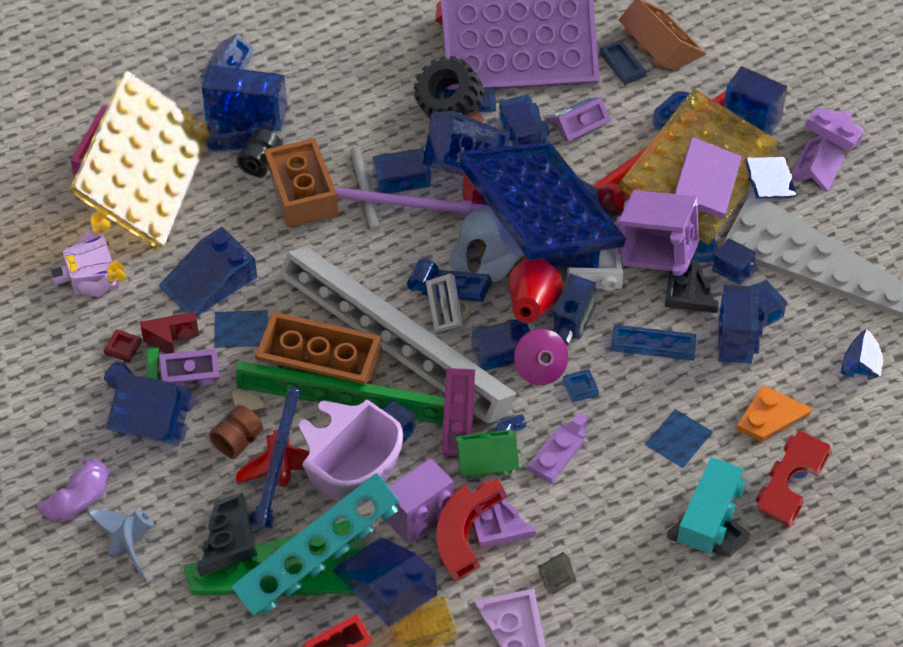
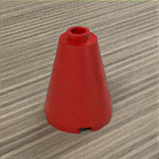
M537 258L523 260L510 273L508 289L512 311L515 318L523 323H531L537 320L554 306L561 297L563 289L561 274L557 269L555 270L549 265L550 263L546 260Z

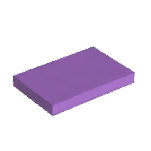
M692 137L674 194L696 196L699 211L723 220L742 156Z

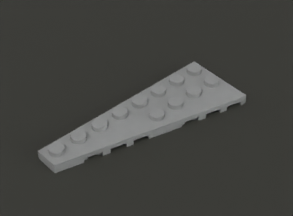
M750 192L722 244L721 252L903 318V282L758 194Z

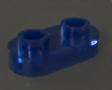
M685 91L673 93L654 110V126L659 130L669 131L689 117L695 108L694 96Z

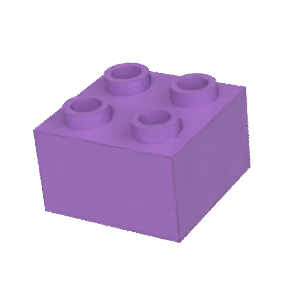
M431 458L389 486L400 502L395 505L398 511L388 518L386 522L407 544L414 539L420 540L424 538L430 528L438 523L445 504L454 494V481Z

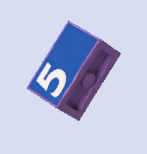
M602 97L587 98L546 118L548 123H557L564 141H570L611 121Z

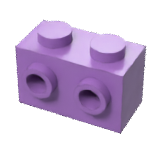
M217 349L159 355L162 386L168 385L169 390L186 388L185 383L197 382V387L214 385V380L220 377Z

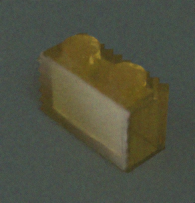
M444 596L441 598L429 597L411 607L401 605L394 608L392 612L389 611L387 613V626L395 647H434L457 640V626L447 599Z

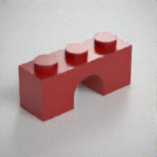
M799 429L795 436L790 435L783 448V451L786 453L782 461L777 460L774 463L769 474L772 477L767 487L763 486L760 489L755 500L758 503L757 508L760 513L789 528L793 525L804 504L803 497L794 493L789 488L791 477L798 472H808L819 477L832 453L831 445Z

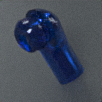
M523 414L504 419L496 425L493 432L504 430L517 431L526 428V420Z

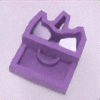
M817 107L804 126L849 152L858 146L864 134V128L859 124L851 122L852 112L848 109L837 113L832 109Z

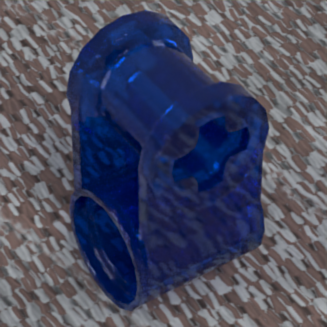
M248 116L213 118L207 123V131L209 132L207 148L213 152L242 150L243 147L247 146L246 143L255 130L254 120Z

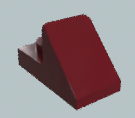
M195 312L140 322L143 342L154 348H159L165 354L174 353L173 340L186 341L192 337L199 336Z

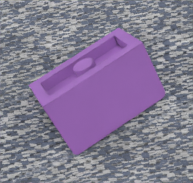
M822 136L809 139L790 176L797 182L813 178L823 191H827L834 181L845 158V154L838 145Z

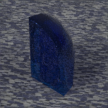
M867 329L862 331L848 347L842 362L841 374L854 378V373L868 376V380L881 376L883 365L882 352L876 339Z

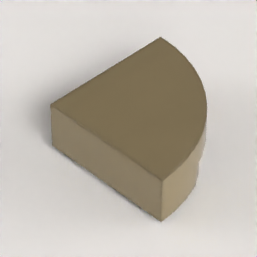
M244 390L231 391L234 407L243 405L255 415L265 413L263 402L255 394Z

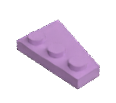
M534 588L474 601L500 647H546Z

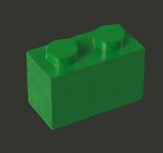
M513 430L455 436L458 470L461 476H466V479H479L484 477V473L493 472L497 476L512 474V470L519 469L517 439Z

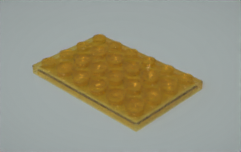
M126 70L118 81L69 192L152 246L160 249L165 245L212 128Z
M693 88L622 179L619 188L632 195L633 190L674 194L692 137L742 156L723 220L698 210L699 239L709 245L778 150L781 142Z

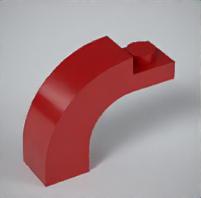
M498 478L480 484L472 494L465 484L451 496L440 514L436 532L437 547L444 565L455 582L481 567L470 549L468 534L473 521L480 514L508 497Z

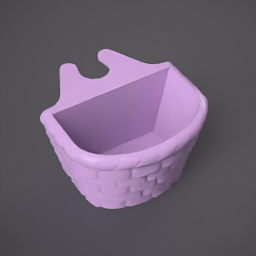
M365 400L357 406L327 401L320 402L318 404L319 411L331 417V423L326 428H316L308 420L299 422V429L310 449L309 456L303 462L305 472L309 480H311V484L338 503L376 472L379 473L385 482L388 480L402 448L403 430L401 424L382 409H379L369 400Z

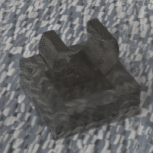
M563 552L537 566L544 587L551 595L577 581L570 558Z

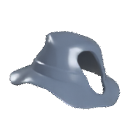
M492 207L475 210L466 216L461 224L459 240L450 254L451 268L462 281L468 284H488L499 281L510 272L520 257L536 244V229L530 222L517 221L507 216H502L498 209ZM507 222L516 223V224H520V225L516 226V225H514V224H510V223H507ZM473 239H481L486 243V250L478 271L473 273L468 268L467 248Z

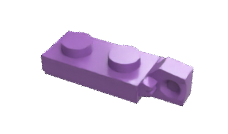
M579 412L571 420L570 424L564 422L559 426L528 464L527 470L552 484L583 446L586 434L583 431L588 426L587 420L589 418Z

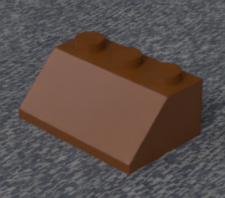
M634 0L618 19L625 27L623 29L624 33L632 39L636 38L639 41L638 47L645 53L651 54L654 57L652 61L663 70L668 68L675 71L707 54L662 8L647 1Z

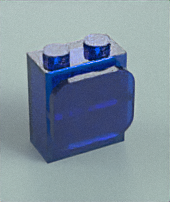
M120 373L106 429L114 433L178 446L180 440L183 441L186 436L187 424H185L187 412H191L194 404L192 391L187 387L171 384L166 381Z

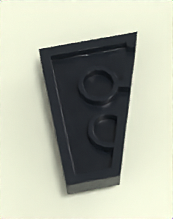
M243 492L215 502L208 525L210 530L209 537L202 546L204 555L202 560L198 561L196 568L200 577L258 556L247 501Z

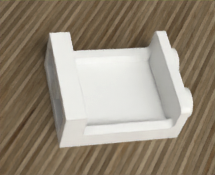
M568 221L566 236L567 288H575L577 290L602 288L607 291L622 289L621 254H618L620 232L616 231V222Z

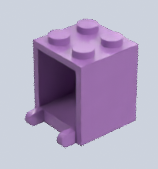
M633 190L630 199L624 203L622 215L618 216L616 221V231L620 232L618 254L622 255V265L672 271L676 276H680L684 272L686 273L699 243L697 197Z

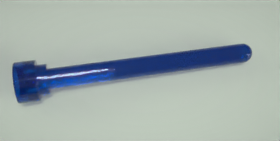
M291 387L287 393L260 505L256 506L255 511L251 512L250 520L252 524L269 528L273 526L275 516H272L273 510L271 506L299 398V389L296 387Z

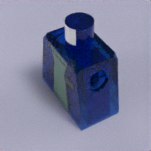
M569 274L554 311V331L563 339L566 346L569 344L571 337L581 339L596 308V282L573 274Z

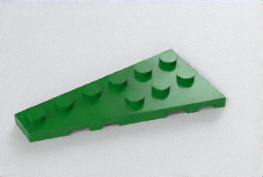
M348 520L334 524V530L338 535L346 536L350 532L351 525ZM297 534L256 545L258 556L200 577L196 569L198 562L183 565L191 595L228 596L229 594H236L231 587ZM357 536L347 543L350 546L349 550L337 559L333 555L323 562L326 568L313 578L307 574L299 581L302 587L290 596H324L325 594H344V596L372 594V596H383L364 538L360 540ZM315 537L310 543L311 551L316 555H322L326 550L324 539ZM291 556L286 562V568L290 573L297 574L302 569V562L298 557ZM271 575L265 576L262 581L263 589L269 593L275 592L278 587L277 579Z

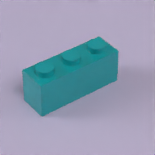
M710 457L680 523L677 542L709 554L712 553L715 544L721 545L726 532V528L723 525L726 520L731 522L736 510V505L733 502L736 497L741 499L746 487V482L742 481L743 468Z

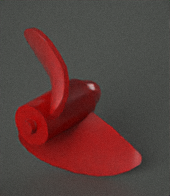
M273 430V434L266 435L267 449L240 468L236 474V482L241 483L274 473L276 482L280 486L285 487L290 482L291 470H305L303 462L310 452L290 445L288 432L280 433V430Z

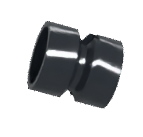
M258 128L254 130L246 143L247 146L243 147L236 161L244 173L262 178L269 171L264 150L283 146V143L272 131Z

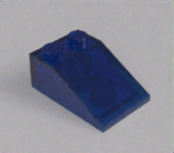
M454 111L431 113L422 164L440 171L462 176V170L472 166L483 175L485 181L502 184L510 133Z
M220 227L201 239L159 284V287L184 313L195 312L197 317L257 278L256 260L223 227Z
M382 537L333 567L334 572L388 627L437 596L436 572L417 553Z

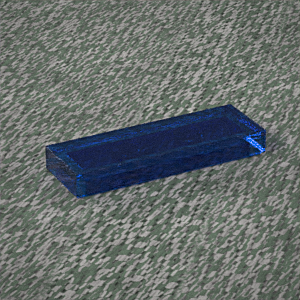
M614 324L611 351L694 361L697 334Z

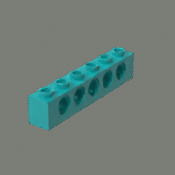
M376 472L232 585V589L253 616L259 612L265 616L278 605L275 600L285 593L289 597L302 587L299 581L307 574L313 578L325 569L326 566L323 562L332 555L337 559L349 550L350 546L347 543L357 536L360 540L374 530L371 524L381 517L386 521L398 511L395 505L400 500L379 473ZM368 499L374 503L375 511L370 517H363L358 512V505L362 500ZM340 518L348 520L351 525L350 532L346 536H340L334 530V524ZM315 537H320L326 542V550L322 555H316L310 549V543ZM291 556L298 557L302 562V569L297 574L290 573L286 568V562ZM267 575L274 576L277 579L278 587L273 593L265 591L262 587V581Z

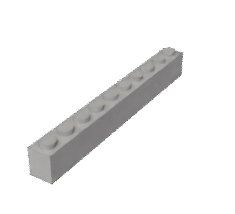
M306 247L287 253L279 276L355 330L381 336V348L444 393L446 368L476 369L473 414L487 424L502 419L508 414L517 394L310 248Z

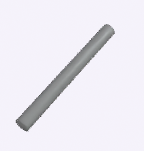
M353 147L350 152L359 189L371 192L361 150L359 147ZM363 201L370 231H379L380 225L374 203Z

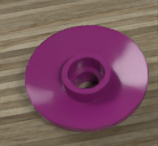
M535 329L526 333L518 341L514 351V364L517 372L525 381L534 385H548L558 380L564 373L568 364V350L563 339L555 332L547 329ZM544 352L548 354V360L545 363L541 361V355Z

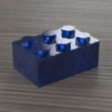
M208 65L201 87L206 122L216 125H236L240 128H264L270 131L282 130L288 109L284 74Z

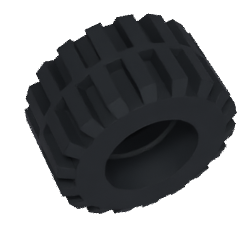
M442 56L439 61L435 59L430 61L431 65L428 67L425 65L422 68L423 73L417 75L418 83H414L413 88L416 91L414 97L432 122L435 121L437 125L443 126V124L453 120L460 121V118L473 111L479 112L478 105H482L484 101L481 97L484 95L483 84L465 60L461 58L458 60L456 56H450L449 59L446 56ZM459 84L457 91L451 97L439 99L444 89L450 85Z

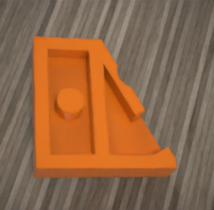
M762 385L737 425V431L760 442H764L773 437L776 432L788 429L792 423L799 419L809 417L812 408Z

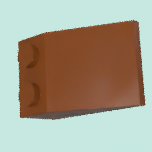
M315 138L264 150L278 204L287 228L338 216L337 193Z

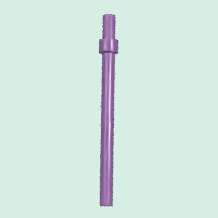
M335 187L337 198L456 212L460 213V216H468L471 212L480 208H493V206L472 204V201L469 200L454 202Z

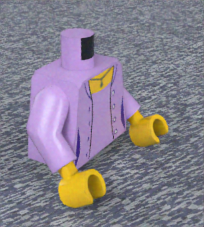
M96 212L92 215L90 221L94 227H89L77 242L63 251L65 266L50 269L54 285L70 281L74 294L101 297L108 290L118 289V282H124L126 274L122 272L125 270L124 265L118 261L112 262L104 235H100V231L107 232L111 228V224L106 220V215Z

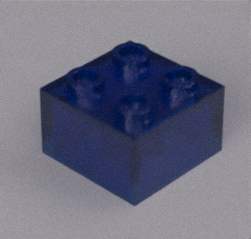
M741 66L727 84L722 120L768 139L782 120L788 86Z
M724 285L718 316V362L752 364L753 355L759 354V337L762 338L763 321L759 320V315H762L763 299L758 298V287Z

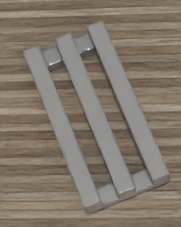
M450 273L426 281L434 332L436 334H444V331L450 332L454 331V328H464L455 276ZM445 282L447 283V289H448V295H449V300H450V306H451V312H452L453 322H452V319H451V313H450V307H449V302H448V296H447V290H446ZM437 284L439 286L441 307L443 309L445 324L443 325L441 321L435 285Z

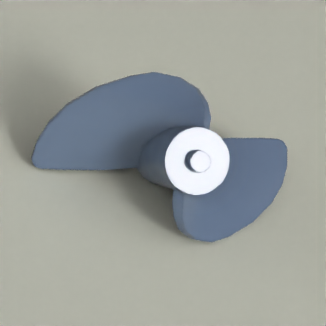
M136 509L131 516L109 510L89 511V516L111 535V541L107 548L108 555L110 557H118L123 553H127L144 583L147 582L138 562L134 545L150 528H154L149 514L140 509Z

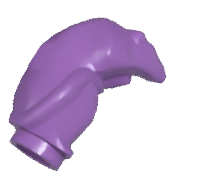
M84 459L82 461L83 466L71 475L66 489L62 488L50 495L48 499L37 504L38 510L44 517L53 522L74 519L80 511L90 506L104 493L109 475L107 467L97 459H91L90 461Z

